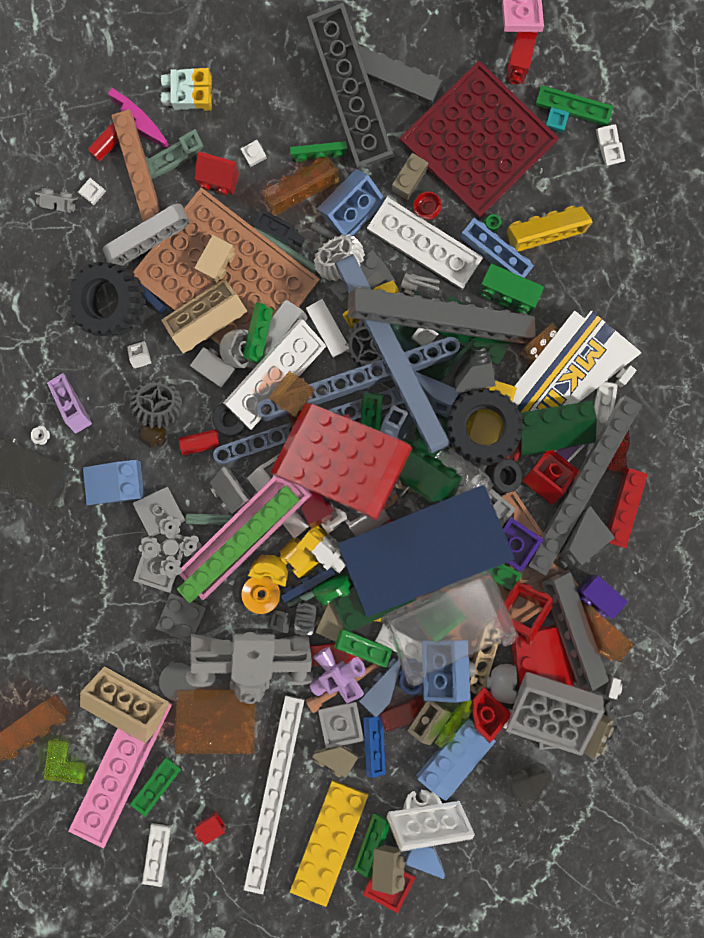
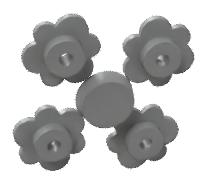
M167 516L166 519L159 521L160 533L165 534L169 538L162 543V547L157 543L156 538L150 539L148 537H144L141 540L142 545L138 547L139 551L142 552V557L145 559L150 558V556L155 558L157 552L162 548L163 553L168 555L166 560L161 561L160 573L163 576L167 575L169 578H173L174 575L181 573V562L175 560L172 555H175L180 549L184 551L183 554L185 556H194L199 551L198 549L202 547L198 537L195 535L190 538L185 536L183 538L184 542L180 544L175 539H172L175 534L180 532L179 526L181 524L179 519H173L172 516Z

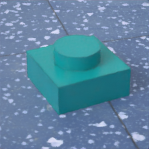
M551 107L546 126L549 129L563 133L570 112Z

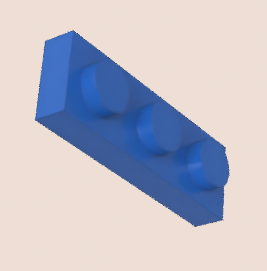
M383 715L365 717L366 777L374 778L386 774Z

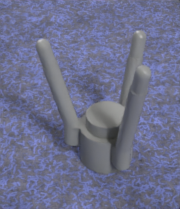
M406 273L401 287L405 289L404 293L418 296L412 292V290L416 291L418 285L436 291L439 290V287L421 281L437 284L440 281Z

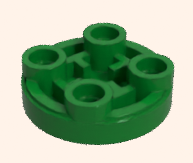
M346 574L331 576L320 582L313 589V595L322 605H327L338 596H347L350 593L351 581Z

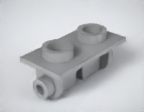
M42 188L41 191L35 192V194L40 195L36 199V204L40 207L54 209V204L57 203V210L68 213L75 211V204L72 203L78 197H73L72 193H53V189Z

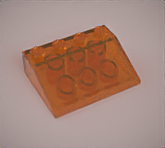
M178 690L175 754H254L256 748V702L253 704L240 702L233 690Z

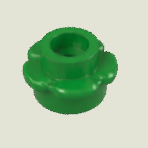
M495 214L486 217L483 222L494 233L498 232L500 226H502V220Z

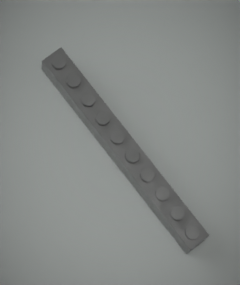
M362 286L355 287L348 295V317L520 344H527L535 339V316H529L527 313H510L509 310L498 311L493 310L491 307H476L473 304L461 305L455 301L442 302L436 298L424 299L422 296H405L403 293L393 294L387 293L385 290H368Z
M626 395L619 399L541 537L544 539L526 566L542 575H547L642 404Z

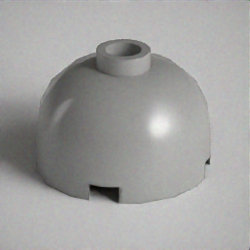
M232 330L224 335L221 340V358L231 367L245 368L253 364L251 361L243 358L249 333L248 330Z
M515 664L496 666L492 670L491 676L486 678V688L490 689L492 696L499 702L515 703L517 692L515 691V684L517 685Z

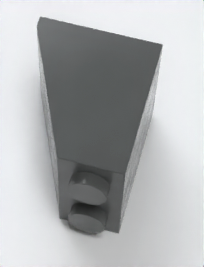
M591 506L583 509L556 557L557 564L565 571L583 565L615 538Z

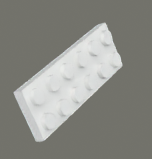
M388 197L367 227V231L463 290L483 259L481 255Z
M299 319L223 404L251 430L261 419L257 412L259 402L285 393L322 352L326 345L303 319ZM264 407L262 413L266 414L270 407Z

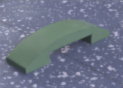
M196 129L180 137L179 142L153 157H145L151 179L178 167L204 148Z

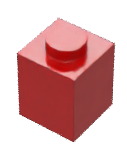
M216 811L195 826L194 834L199 842L202 841L205 846L225 833L227 827Z

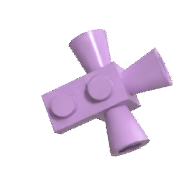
M326 647L314 655L313 658L326 670L321 676L313 677L310 683V688L315 695L320 696L325 691L330 695L339 691L346 703L363 696L364 692L355 680L356 677H361L365 674V666L359 658L355 657L347 664L344 661L336 664L330 647Z

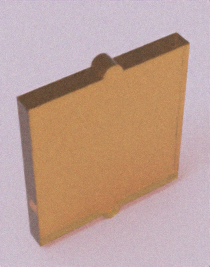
M289 371L269 396V399L279 405L281 410L284 409L295 417L314 393L315 389L307 384L304 378L300 379Z

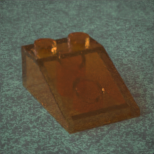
M582 603L596 646L600 649L599 653L611 662L615 660L620 663L635 644L593 607Z

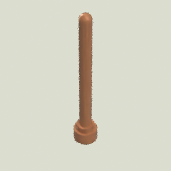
M371 663L365 667V674L361 677H356L355 680H361L381 666ZM337 691L330 695L328 692H325L319 697L311 696L305 701L314 714L320 710L319 707L322 706V703L340 692Z

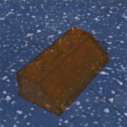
M328 157L324 159L318 158L313 162V165L307 168L304 166L298 169L296 174L281 178L279 183L266 186L261 192L262 198L270 213L276 216L338 183V169Z
M57 694L46 699L0 732V762L6 758L10 761L18 755L17 751L20 748L27 749L35 743L33 741L34 738L37 736L40 738L51 732L49 729L55 724L58 727L67 720L65 716L70 712Z

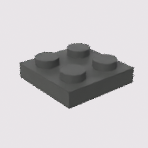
M170 593L156 629L191 643V633L196 634L207 607L196 602L189 604L184 597Z

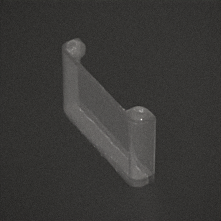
M490 570L453 583L383 616L408 684H413V686L423 683L426 674L496 643L503 644V646L510 645L515 642L514 639L519 637Z

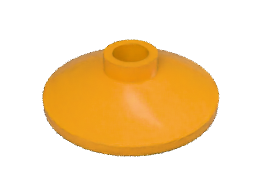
M264 576L262 579L252 577L244 584L242 601L251 612L265 614L272 611L278 605L280 589L278 584L272 583V578ZM261 590L265 592L263 598L258 596V592Z

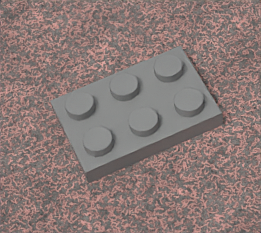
M161 533L151 537L156 538L157 543L161 547L162 543L169 539L165 534ZM175 534L172 539H175L180 544L184 542L183 538L185 536ZM161 548L155 558L150 556V558L145 559L141 556L133 581L171 593L177 575L169 578L167 575L163 576L160 573V568L162 567L160 563L168 557ZM179 549L178 552L172 556L175 558V560H179L181 562L184 555V551H181Z

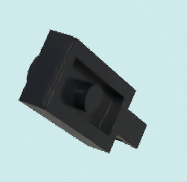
M261 209L253 223L254 228L284 244L291 246L293 243L302 247L305 242V237L298 234L299 230L294 225L264 209Z

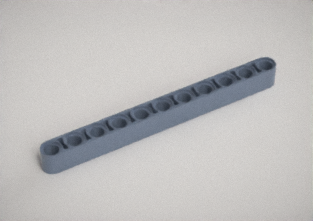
M353 254L335 262L336 269L349 294L355 287L360 286L372 290ZM363 320L429 452L432 454L448 446L447 436L390 324Z
M447 337L406 351L404 354L408 362L411 357H416L419 360L416 364L409 362L413 372L453 359L458 354L460 345L456 338ZM453 345L455 350L448 351L445 346ZM434 351L437 356L431 358L427 355V352ZM383 360L262 400L257 406V412L264 421H271L302 410L305 403L318 405L391 380L392 378ZM378 369L382 371V375L376 377L372 372ZM356 376L364 378L361 383H357L353 379ZM338 382H344L346 385L343 389L335 387ZM320 388H325L327 393L321 396L317 394V391ZM302 394L309 396L305 402L299 401L298 398ZM287 400L290 402L289 407H280L282 401ZM264 407L272 408L271 412L266 415L262 413V409Z
M397 387L379 393L384 394L383 397H390L392 401L389 405L382 404V412L390 410L392 405L396 407L405 405L403 399L399 396ZM363 398L328 411L344 416L345 410L352 408L356 413L350 419L353 421L360 420ZM288 423L219 446L214 450V459L218 463L225 465L283 446L292 429L291 424ZM277 432L283 435L280 442H274L272 439L273 435ZM259 438L264 440L262 448H256L254 445L255 441ZM241 444L246 446L244 454H238L236 451L237 447ZM225 450L228 453V457L221 461L218 455L221 451Z

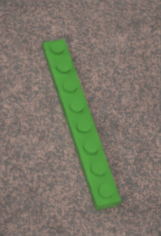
M288 485L282 488L177 588L180 594L189 604L193 602L301 499Z

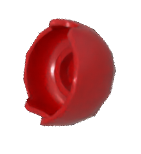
M425 191L419 194L413 202L415 214L423 220L435 219L442 209L441 199L434 192Z

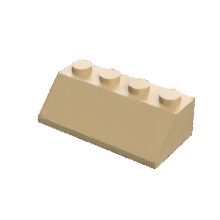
M224 278L161 321L182 353L192 350L195 345L203 340H207L218 330L225 328L233 320L240 318L247 310Z
M105 666L80 693V707L143 743H146L157 730L169 706L168 701Z

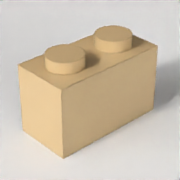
M212 235L194 268L196 272L216 283L219 279L222 280L226 274L225 268L228 262L231 263L236 254L233 245Z

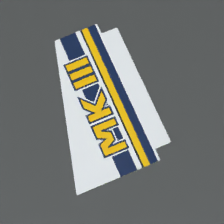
M574 311L515 385L517 390L513 403L517 404L519 412L579 403L641 354V352L593 311H590L586 318H583Z

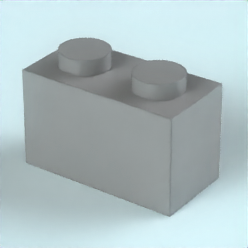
M203 347L190 366L224 390L237 371L218 357L219 353L212 348L207 350Z

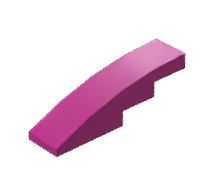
M111 88L108 93L111 101L121 106V112L128 109L132 111L138 134L167 149L169 147L167 140L151 119L131 100Z

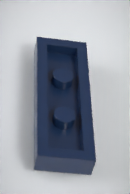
M323 567L317 571V576L311 578L309 575L300 580L301 585L296 588L294 585H291L284 589L285 594L281 596L284 603L336 574L334 569L331 567L327 570Z

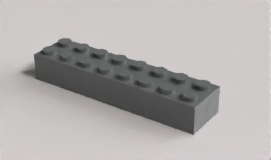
M341 3L308 16L307 19L357 168L362 169L394 157L344 4Z

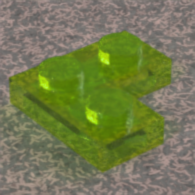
M472 700L461 702L453 711L442 728L435 744L442 748L446 742L449 744L452 742L456 735L454 730L456 731L459 728L462 718L466 720L472 711L469 709Z
M55 739L48 741L43 780L76 784L84 783L86 763L67 761L70 741Z

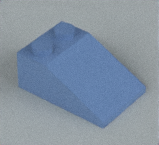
M130 460L83 467L87 505L132 501L144 498L141 461Z

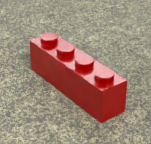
M631 468L624 469L607 526L615 537L608 543L609 545L627 548L648 476L647 473Z

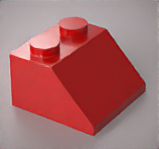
M198 151L195 181L198 187H202L206 191L210 189L216 190L217 193L224 196L228 194L233 195L239 177L236 162Z
M552 450L542 454L522 481L553 505L565 493L579 470L556 451Z

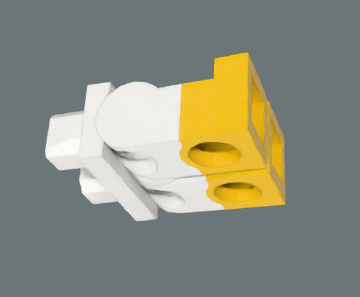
M319 525L311 528L297 545L302 551L305 548L316 555L317 560L324 564L323 567L327 570L332 567L340 573L346 566L338 546V541L330 534H327Z

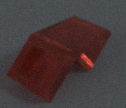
M627 431L606 470L626 473L628 467L626 454L630 445L629 431Z
M415 696L404 704L393 705L381 712L379 715L386 732L413 723L424 707L421 696Z

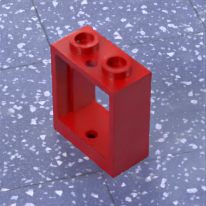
M517 32L505 79L511 84H524L529 71L537 32Z
M517 581L494 618L495 627L530 645L552 608L553 598L545 592L533 589L527 583L522 584ZM519 596L543 608L531 628L507 617Z

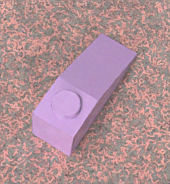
M64 373L47 382L65 423L75 434L92 424L85 408Z

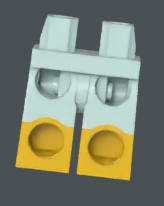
M209 68L182 69L178 71L173 69L171 74L161 75L162 87L171 88V92L161 93L163 105L173 106L174 110L195 108L212 111V76Z

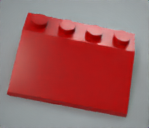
M557 625L540 627L530 645L511 636L513 664H515L514 666H516L517 671L516 697L526 672L574 687L572 667Z

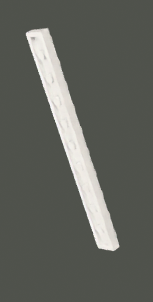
M285 696L246 877L245 891L259 894L264 892L305 700L302 698Z

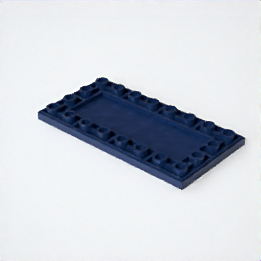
M485 484L338 543L367 617L515 560Z

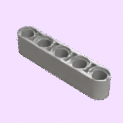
M181 204L171 205L103 247V253L108 263L124 265L186 228L190 224V220Z

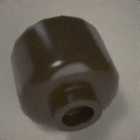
M150 424L146 426L141 425L138 430L140 441L149 448L162 447L167 441L165 437L167 431L162 425L160 429L157 425H154L152 429Z

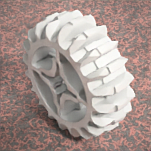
M342 234L340 237L335 236L334 239H329V242L323 243V247L319 248V252L315 254L316 258L313 260L315 269L324 279L336 282L341 277L336 269L335 262L353 254L360 265L364 261L363 257L365 255L362 244L357 238L350 236V234L346 236Z

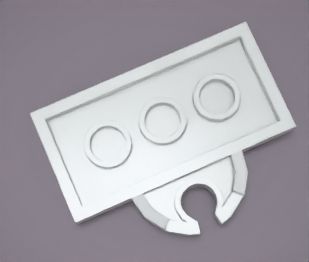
M421 790L419 794L420 799L424 803H419L416 800V793L413 791L406 798L404 810L391 811L387 815L400 851L473 839L475 835L460 801L442 804L439 796L426 790Z

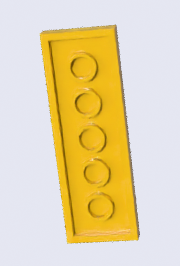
M334 780L331 781L290 893L322 906H327L368 798V793Z

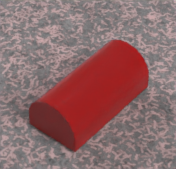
M114 122L88 148L90 155L99 162L119 142Z
M217 429L179 437V445L183 456L213 450L221 446Z

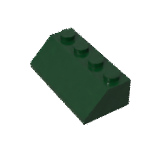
M592 400L521 412L523 424L522 437L519 442L521 456L592 444L596 441L597 417Z
M409 439L401 440L411 446L412 450L399 474V480L430 502L454 497L463 477L457 474L455 469L442 464L440 459L430 456L425 449L415 446L413 441Z

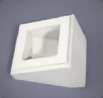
M145 341L127 346L129 361L133 368L151 364Z

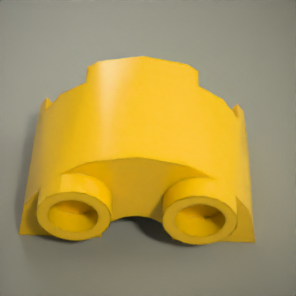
M296 537L295 539L292 538L279 551L281 554L279 558L286 565L290 563L294 567L292 571L299 578L302 576L307 577L321 563L310 550L305 548L302 551L297 547L301 540Z
M262 554L252 563L248 576L257 579L269 576L272 578V583L286 586L288 569L287 565L279 557Z

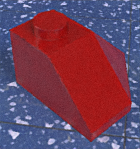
M483 687L472 700L475 730L488 743H491L509 720L511 713Z

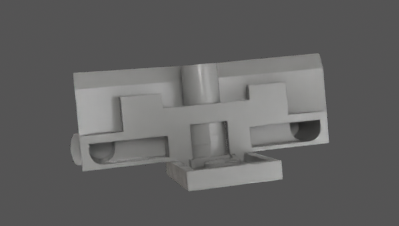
M247 632L243 635H233V642H230V640H220L191 633V671H188L186 674L187 683L195 687L209 686L215 681V673L223 674L229 672L231 673L230 689L234 691L235 696L240 702H246L247 704H253L262 699L265 690L269 688L272 672L285 673L286 681L292 685L309 684L314 676L311 671L312 661L309 635L301 636L298 634L275 640V635H257L254 632Z

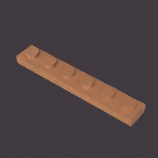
M128 109L113 114L112 119L143 222L160 213L161 209L133 114Z

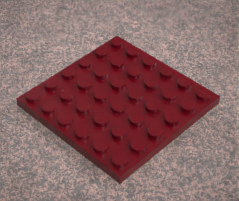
M478 61L400 137L399 141L411 153L427 161L428 169L480 219L559 140V137L486 66Z

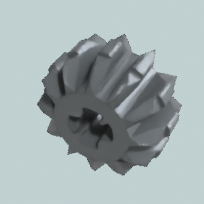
M299 603L297 605L294 624L295 634H300L301 636H311L313 634L316 616L315 605L310 603Z

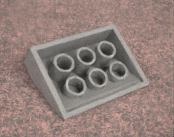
M526 672L519 688L506 732L582 756L604 713L603 696Z

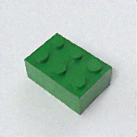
M491 263L478 293L486 300L490 301L493 299L497 301L498 305L504 308L511 307L515 309L516 313H527V315H530L538 303L544 286Z

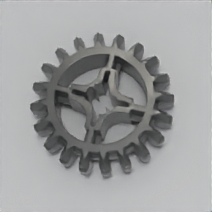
M360 320L359 323H354V328H350L348 330L350 334L346 336L349 342L345 344L350 347L346 352L352 354L350 360L356 359L355 365L361 364V367L382 360L371 336L362 333L367 329L363 320ZM373 353L377 354L379 357L377 359H372L367 357V355Z
M152 379L151 383L148 384L144 381L143 386L138 385L137 390H133L129 406L132 416L136 417L138 423L142 422L143 426L150 424L151 429L154 425H157L160 429L162 424L167 427L169 422L174 423L175 418L179 417L182 410V398L179 391H175L174 385L169 387L168 381L162 384L161 380L155 383Z

